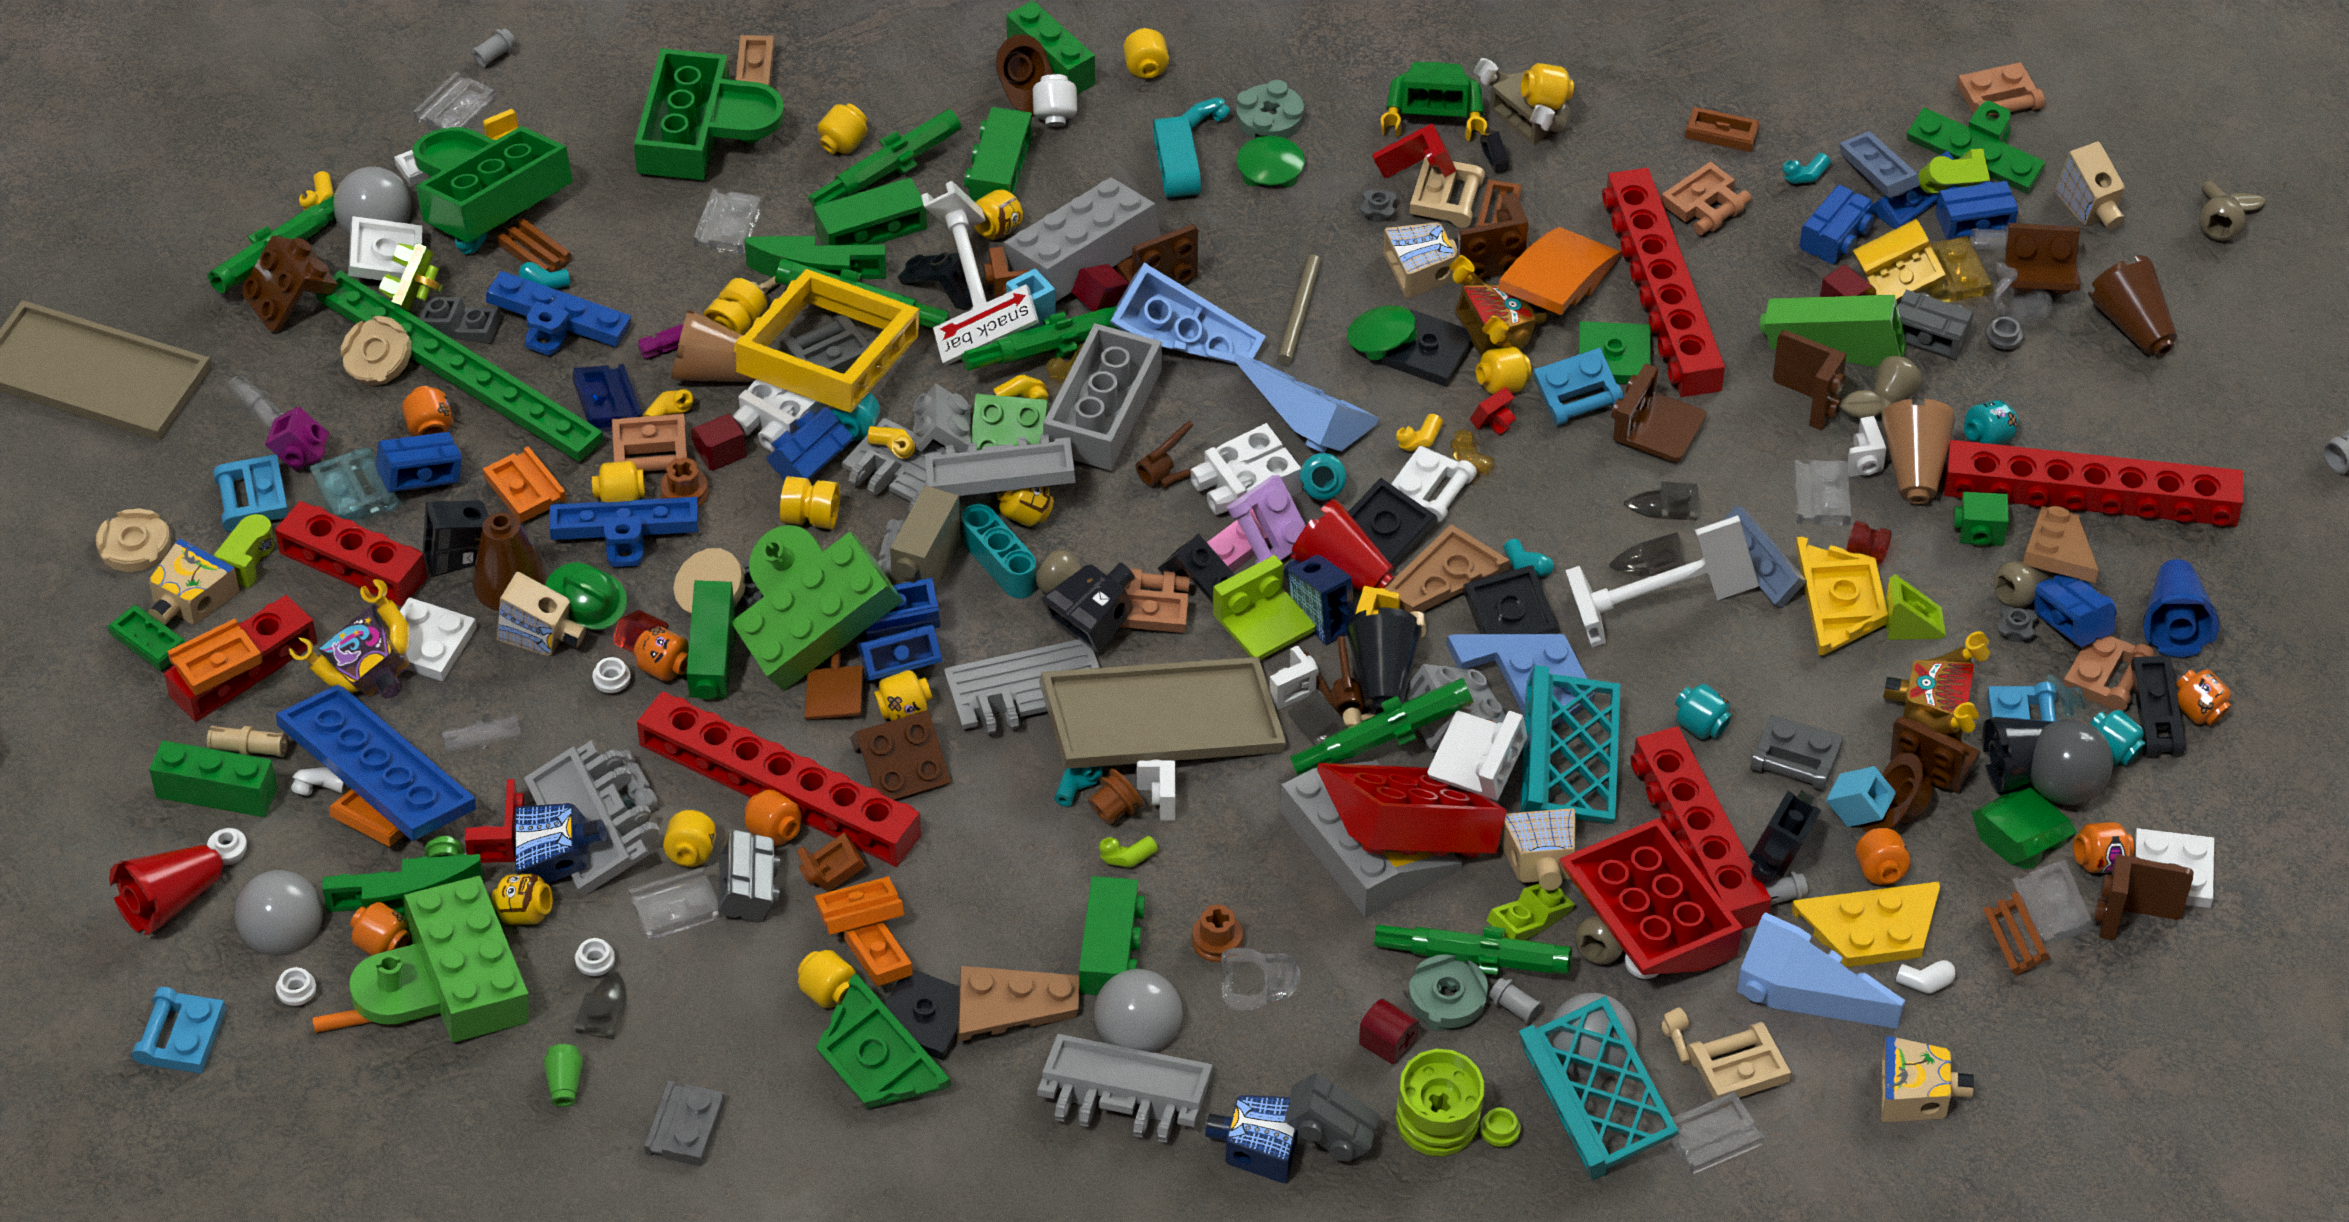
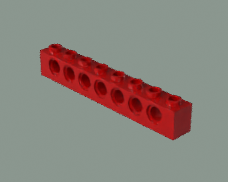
M1649 168L1608 173L1607 188L1602 189L1603 205L1605 209L1610 208L1612 213V229L1614 233H1619L1621 237L1620 247L1622 255L1630 261L1631 280L1639 285L1640 303L1642 308L1647 307L1650 330L1652 333H1657L1659 354L1662 359L1666 358L1667 372L1670 383L1676 384L1680 397L1722 391L1725 365Z
M1950 440L1945 463L1944 496L1962 498L1963 492L2007 494L2008 503L2044 507L2058 506L2069 510L2237 527L2243 505V470Z
M662 691L637 721L640 746L749 798L765 790H776L798 804L801 809L802 823L835 839L845 833L852 839L856 849L896 868L921 837L920 812L916 811L911 805L899 803L884 796L875 788H867L851 780L841 772H833L818 765L816 761L809 757H801L785 749L784 746L777 742L767 741L745 727L733 725L723 720L716 713L699 709L691 705L684 698L674 697Z

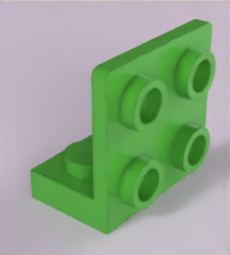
M976 394L971 443H976L977 451L982 450V447L1007 444L1019 446L1018 438L1026 437L1029 445L1039 444L1040 435H1043V422L1051 409L1048 400Z

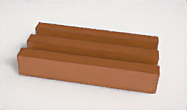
M1693 107L1686 127L1685 138L1752 152L1753 143H1755L1756 134L1759 131L1760 121Z
M1488 179L1476 227L1489 225V223H1486L1494 189L1500 190L1492 224L1498 223L1497 211L1501 210L1502 195H1507L1508 191L1516 193L1520 201L1522 185Z
M524 218L518 221L517 228L513 225L507 229V235L501 233L497 236L498 245L523 263H536L548 272H555L571 261L570 251ZM514 241H519L521 244L526 246L530 252H528L526 249H524ZM541 257L542 259H544L546 262H548V263L551 264V265H549V266L546 265L544 262H542V261L539 260L538 258Z
M2018 891L2011 894L2012 899L2005 901L2004 898L1997 901V907L1992 909L1991 906L1983 909L2015 976L2051 958ZM2016 908L2038 951V954L2034 956L2031 955L2011 913ZM2004 916L2024 959L2021 963H2018L1998 918Z

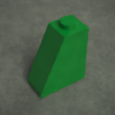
M694 581L687 664L689 698L706 700L727 699L737 633L731 623L736 618L732 582Z

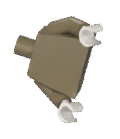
M1485 58L1480 59L1473 73L1481 77L1480 81L1483 85L1492 86L1490 110L1533 145L1537 144L1551 131L1555 133H1562L1571 113L1569 108L1570 100H1566L1564 105L1558 110H1552L1543 105H1536L1533 108L1521 96L1520 86L1524 72L1505 74L1499 71L1497 65Z

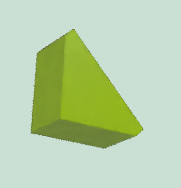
M1894 574L1889 577L1885 600L1888 612L1886 624L1888 640L1941 639L1945 637L1942 607L1898 575Z

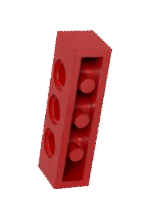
M299 501L275 529L281 555L359 589L366 586L369 592L375 596H378L379 590L373 580H382L387 586V594L385 596L387 600H393L396 605L401 607L427 578L424 555L419 550L393 541L382 533H375L358 526L352 520H344L328 513L319 506H312Z
M287 595L266 605L261 611L244 622L238 623L241 630L243 629L260 651L263 663L196 696L179 675L175 665L164 672L169 697L193 721L198 722L292 661L294 658L290 655L289 648H292L298 655L306 652L308 647L299 638L310 640L313 646L318 644L313 619Z

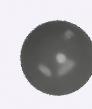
M2062 719L2046 725L2038 737L2031 769L2032 785L2046 799L2058 804L2077 805L2095 798L2106 787L2112 775L2113 754L2107 739L2093 725L2081 720Z

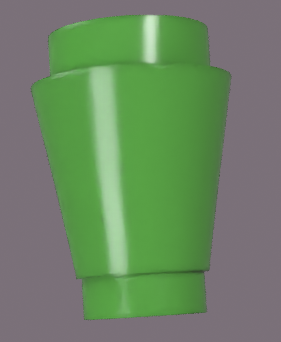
M558 1044L548 1048L547 1055L543 1059L551 1103L557 1107H569L576 1102L583 1057L579 1055V1048L574 1045Z

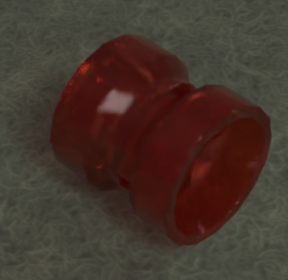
M1856 520L1850 533L1846 551L1873 557L1876 559V564L1882 565L1889 549L1892 530L1885 528L1875 530L1870 528L1867 523Z

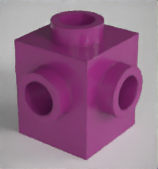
M298 406L274 419L264 445L294 471H297L308 464L314 465L320 461L325 454L324 446L329 432Z

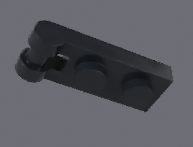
M2171 656L2133 657L2131 670L2140 726L2144 731L2142 741L2146 743L2142 749L2143 755L2157 756L2158 752H2169L2171 756L2183 755L2185 740ZM2156 730H2168L2169 737H2157Z

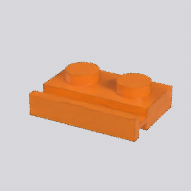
M529 446L525 447L524 452L517 456L513 453L483 468L484 479L509 510L519 519L520 523L549 510L550 505L559 500L562 503L567 501L565 490Z
M235 618L167 651L169 661L175 665L177 672L195 696L263 663L260 651L243 629L241 630Z
M889 876L814 896L816 910L824 926L827 927L829 935L905 915L902 900L899 899Z

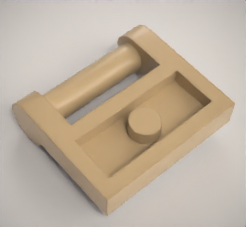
M1425 156L1410 203V214L1451 221L1453 225L1459 228L1468 227L1473 217L1471 208L1477 188L1483 183L1485 171L1476 165L1453 161L1457 171L1444 177L1438 165L1432 168ZM1456 179L1465 182L1458 205L1449 204Z
M1763 1022L1749 1025V1030L1705 1044L1698 1041L1687 1045L1691 1064L1697 1067L1716 1105L1790 1081L1791 1071ZM1751 1045L1755 1046V1048L1746 1051H1742L1714 1061L1711 1060V1058L1736 1051Z

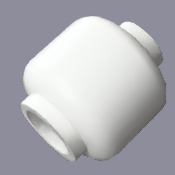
M1052 74L1042 76L1041 81L1036 83L1032 90L1033 114L1038 119L1045 120L1046 126L1066 125V120L1074 117L1077 113L1076 85L1068 81V77L1065 75Z

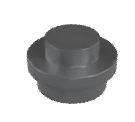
M2006 316L1996 318L1988 326L1986 333L1989 343L1999 349H2013L2021 343L2023 336L2019 323L2015 319Z

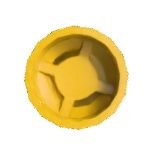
M734 278L720 292L718 298L714 299L703 315L744 336L754 321L765 312L767 300L762 291L752 282L743 278Z
M787 476L782 488L780 501L781 523L803 525L808 519L815 527L834 529L840 504L839 482L817 480L811 486L808 478Z

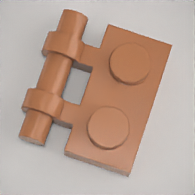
M1710 161L1662 193L1661 202L1664 207L1684 222H1687L1694 216L1698 217L1700 220L1694 223L1693 228L1698 235H1703L1707 231L1713 232L1722 226L1723 220L1729 216L1735 217L1744 211V206L1751 202L1752 198L1746 190L1735 194L1732 191L1734 190L1735 179ZM1716 201L1722 204L1716 209L1710 206Z
M1131 568L1135 579L1128 585L1129 589L1125 588L1133 609L1121 627L1185 633L1188 594L1174 593V590L1188 592L1190 577L1175 576V572L1164 571V575L1142 573V569ZM1140 588H1152V589H1163V590H1162V591H1151V590H1140Z

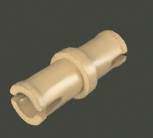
M212 725L207 734V747L215 750L240 752V754L248 756L256 753L284 757L288 747V736L285 732L255 731L253 726H243L242 729Z

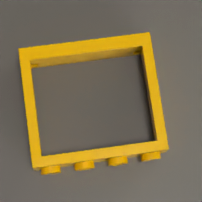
M805 269L796 280L790 282L787 290L779 298L773 300L770 308L762 317H758L754 321L753 326L748 332L737 339L733 351L736 352V372L851 413L918 338L919 308ZM808 303L883 329L879 336L844 374L768 347Z

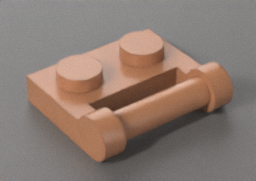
M2021 62L1958 76L1957 87L1973 114L1985 101L1996 103L2009 109L2010 112L2027 108L2038 110L2045 106V97L2042 90L2036 88ZM1989 113L1988 115L1995 116V115H1998V114H1996V113Z
M684 414L612 419L614 462L632 461L636 464L637 469H643V472L666 470L667 465L672 460L687 458ZM676 451V455L625 459V455Z
M2110 635L2102 639L2096 638L2095 642L2082 647L2064 679L2062 689L2113 710L2124 711L2131 701L2130 693L2134 688L2131 670L2133 657L2155 656V652L2145 644L2135 646ZM2123 660L2130 663L2117 687L2112 689L2106 687L2120 661Z

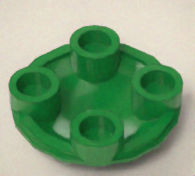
M1263 136L1246 142L1239 149L1236 162L1238 170L1242 173L1243 182L1248 186L1262 184L1292 187L1297 183V178L1303 170L1305 159L1303 151L1296 143L1283 137Z
M1386 305L1375 307L1365 311L1353 320L1347 331V340L1351 347L1359 352L1366 353L1368 359L1379 360L1387 354V351L1415 340L1417 337L1416 320L1412 312L1402 306Z

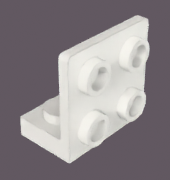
M1457 711L1428 769L1429 778L1498 801L1528 737L1523 715L1508 711L1503 723H1495Z

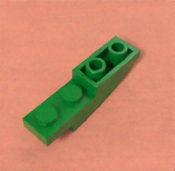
M815 236L745 237L747 267L772 278L776 276L780 261L786 259L836 275H841L842 269H848L861 273L860 279H887L885 244L816 246Z
M458 854L443 857L421 856L412 859H402L401 872L381 871L371 874L324 876L322 890L327 912L357 911L362 906L367 908L376 902H381L405 917V894L476 876H481L484 884V875L480 854Z

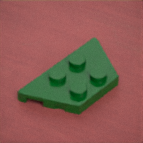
M856 973L851 976L848 982L850 987L841 1005L837 1004L831 1016V1024L823 1032L816 1046L817 1052L866 1109L949 1088L952 1083L944 1071Z

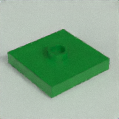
M1579 321L1578 355L1601 348L1616 383L1628 384L1633 374L1637 376L1645 363L1650 365V324Z

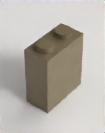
M926 485L923 487L890 547L892 585L906 582L916 583L917 580L932 578L936 591L961 545L959 495Z

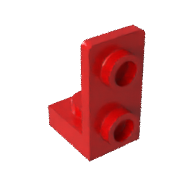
M1433 123L1372 154V158L1384 178H1389L1418 163L1425 156L1432 168L1438 165L1444 177L1457 171Z
M507 779L504 827L481 826L465 828L467 855L480 854L481 863L515 862V808L525 806L524 793H517L515 779Z

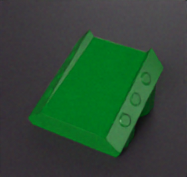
M2022 786L1971 811L1980 840L2010 865L2015 864L2023 869H2034L2041 863L2044 850L2048 848L2060 849L2067 844L2069 837L2077 833L2071 820L2031 787Z

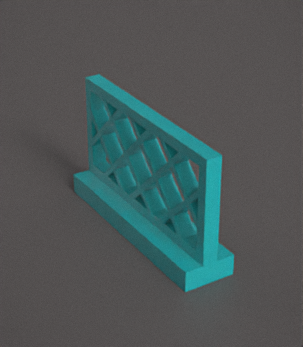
M1534 665L1526 681L1524 722L1528 737L1523 746L1520 813L1574 808L1575 819L1607 824L1614 823L1616 816L1620 709L1619 683L1550 674L1549 667ZM1553 686L1567 688L1575 699L1563 707L1553 696ZM1594 692L1610 694V706L1600 712L1587 697ZM1579 703L1593 716L1591 720L1582 726L1568 712ZM1552 708L1556 711V713H1554L1553 715ZM1560 717L1574 731L1563 740L1551 729L1552 723ZM1597 722L1609 734L1608 740L1600 746L1586 732ZM1578 736L1592 750L1581 760L1567 746ZM1558 751L1573 765L1562 774L1550 763V757ZM1596 756L1607 767V774L1599 780L1585 766L1586 763ZM1576 771L1590 784L1580 794L1565 780ZM1549 775H1550V777L1553 779V781H1551L1550 783H1549ZM1605 782H1607V788L1603 786ZM1557 785L1571 799L1565 805L1548 803L1549 791ZM1596 790L1606 801V811L1592 809L1583 799Z
M1606 996L1536 1029L1534 1025H1530L1519 1031L1521 1047L1592 1181L1606 1175V1169L1679 1135L1678 1128ZM1600 1010L1604 1011L1609 1020L1605 1035L1583 1029L1587 1015ZM1580 1020L1578 1027L1571 1025L1574 1022ZM1560 1030L1575 1034L1568 1052L1552 1047L1547 1036ZM1613 1030L1618 1039L1611 1037ZM1580 1036L1601 1042L1596 1060L1574 1054ZM1607 1045L1625 1050L1627 1057L1623 1069L1602 1062ZM1558 1057H1559V1058H1562V1059H1565V1062H1564L1563 1067H1562V1065H1561V1063H1560ZM1571 1062L1592 1068L1587 1085L1569 1080L1567 1073ZM1631 1063H1632V1065H1633V1067H1634L1636 1073H1635V1072H1632V1071H1629V1068H1630ZM1598 1070L1620 1076L1614 1094L1592 1088ZM1626 1078L1643 1084L1645 1092L1641 1102L1619 1096ZM1576 1091L1583 1093L1581 1101ZM1589 1095L1610 1101L1605 1119L1587 1114L1585 1106ZM1649 1097L1654 1106L1647 1105ZM1616 1104L1638 1110L1632 1128L1610 1122ZM1644 1112L1661 1117L1666 1127L1654 1134L1638 1130ZM1594 1125L1601 1127L1599 1135ZM1607 1129L1628 1135L1625 1147L1609 1155L1603 1144ZM1634 1138L1641 1139V1140H1639V1141L1633 1143Z

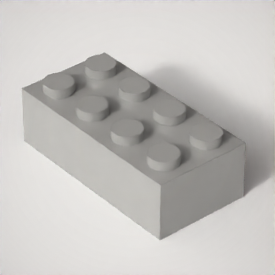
M1110 177L1006 240L1004 247L1009 272L1019 270L1030 271L1036 268L1054 287L1056 302L1071 293L1080 269L1104 264L1113 267L1132 255L1133 246L1161 236L1156 205L1154 202Z
M1094 323L1043 422V435H1049V442H1055V439L1070 437L1074 461L1112 471L1162 371V341Z

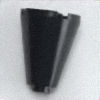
M1378 608V614L1366 616V610L1352 616L1347 623V637L1364 705L1374 715L1384 712L1381 703L1398 696L1401 704L1404 702L1421 639L1422 627L1421 624H1417V617L1401 609Z
M1997 716L1984 721L1982 747L1983 752H1989L1991 764L1985 766L1990 783L1996 792H2009L2031 783L2033 755L2038 737L2043 728L2054 721Z

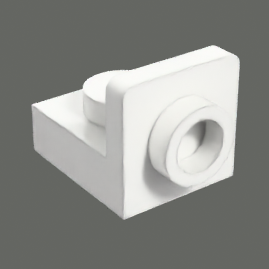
M1874 416L1860 418L1859 431L1857 434H1854V447L1850 448L1848 453L1846 470L1849 477L1883 472L1886 446Z
M1299 646L1290 649V668L1281 669L1276 674L1270 676V694L1277 711L1316 693V676L1319 674L1318 667L1314 659L1309 655L1306 656Z
M1158 759L1138 761L1137 789L1152 790V805H1160V821L1175 820V761H1162Z

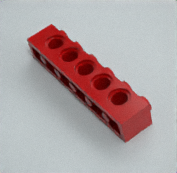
M1676 726L1637 737L1634 754L1630 756L1631 766L1634 774L1637 777L1641 776L1643 779L1647 798L1651 805L1657 806L1661 813L1662 823L1741 924L1743 930L1758 926L1765 912L1769 914L1771 897L1764 884L1752 875L1751 869L1753 864L1679 727Z

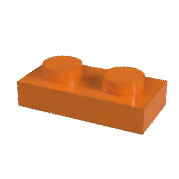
M883 921L844 931L845 942L876 987L913 975L912 962Z

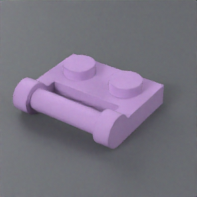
M1280 475L1270 476L1227 506L1231 517L1237 519L1257 557L1256 564L1273 555L1282 560L1292 553L1291 550L1295 541L1306 526ZM1251 507L1273 547L1270 550L1249 512Z

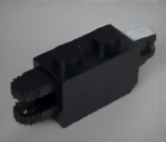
M1803 790L1800 791L1798 796L1790 791L1786 792L1749 856L1750 859L1755 861L1751 869L1752 875L1762 883H1770L1775 874L1781 877L1784 876L1821 812V809L1811 805L1815 797Z

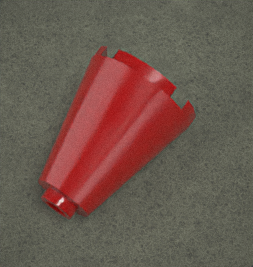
M1336 499L1329 501L1320 509L1325 515L1316 521L1312 518L1300 533L1291 551L1294 554L1290 558L1303 562L1314 555H1321L1352 577L1353 589L1360 592L1363 591L1364 586L1384 589L1395 578L1391 575L1394 567L1343 505Z
M199 845L120 861L113 865L109 875L110 886L117 883L120 894L114 897L116 906L124 920L133 930L139 932L144 929V935H150L160 929L221 878L223 860L215 849H210L207 845Z

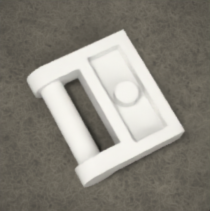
M1419 446L1391 485L1437 515V524H1440L1448 514L1447 508L1463 486L1474 479L1477 469L1469 461L1461 460L1457 462L1423 446ZM1445 476L1450 477V481L1437 499L1428 502V499Z

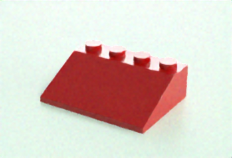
M1318 764L1317 771L1348 835L1361 843L1363 850L1373 854H1384L1385 850H1395L1405 855H1416L1417 851H1427L1437 856H1447L1448 852H1458L1468 857H1479L1480 853L1496 854L1507 810L1491 799L1431 779L1428 776L1429 768Z
M1659 818L1559 859L1561 867L1642 975L1704 971L1737 957L1743 927Z

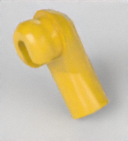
M325 171L317 172L313 176L315 192L307 190V197L303 194L300 195L299 204L304 210L312 205L319 204L334 194L329 173Z
M1018 375L993 389L996 396H1021L1023 398L1048 400L1049 396L1047 386L1041 380L1026 375Z
M686 389L662 392L641 417L683 414L691 408L694 400L693 395Z
M1428 414L1420 430L1414 431L1410 426H1407L1406 429L1404 427L1400 428L1396 433L1399 447L1407 452L1415 451L1419 446L1430 447L1443 424L1442 418L1436 414Z
M869 427L868 444L886 445L896 457L901 459L908 458L914 453L915 443L904 429Z

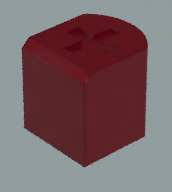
M1104 264L1080 269L1071 293L1094 312L1117 306L1130 283L1111 266Z
M1845 264L1822 279L1820 297L1876 295L1875 287Z
M730 413L692 428L691 435L695 450L709 470L715 471L746 458L744 433Z
M1382 998L1375 1002L1360 1023L1359 1044L1388 1063L1395 1064L1418 1038L1419 1020Z

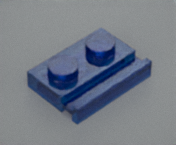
M619 364L618 368L609 369L608 365L573 369L572 380L588 423L596 428L612 427V419L642 417V411L624 364Z

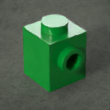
M1963 492L1961 506H1954L1953 528H1959L1960 543L2004 546L2009 522L2007 494Z

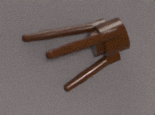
M1188 421L1155 451L1135 464L1139 477L1146 485L1153 487L1159 483L1162 488H1166L1175 481L1191 476L1190 469L1194 467L1170 474L1174 464L1166 451L1193 427L1192 421Z
M1339 636L1337 642L1342 678L1334 682L1331 692L1320 671L1318 676H1316V683L1325 698L1327 710L1334 709L1337 715L1343 717V713L1348 708H1356L1361 712L1365 705L1359 682L1356 683L1355 679L1351 678L1345 639L1343 636ZM1304 652L1306 656H1310L1308 652Z

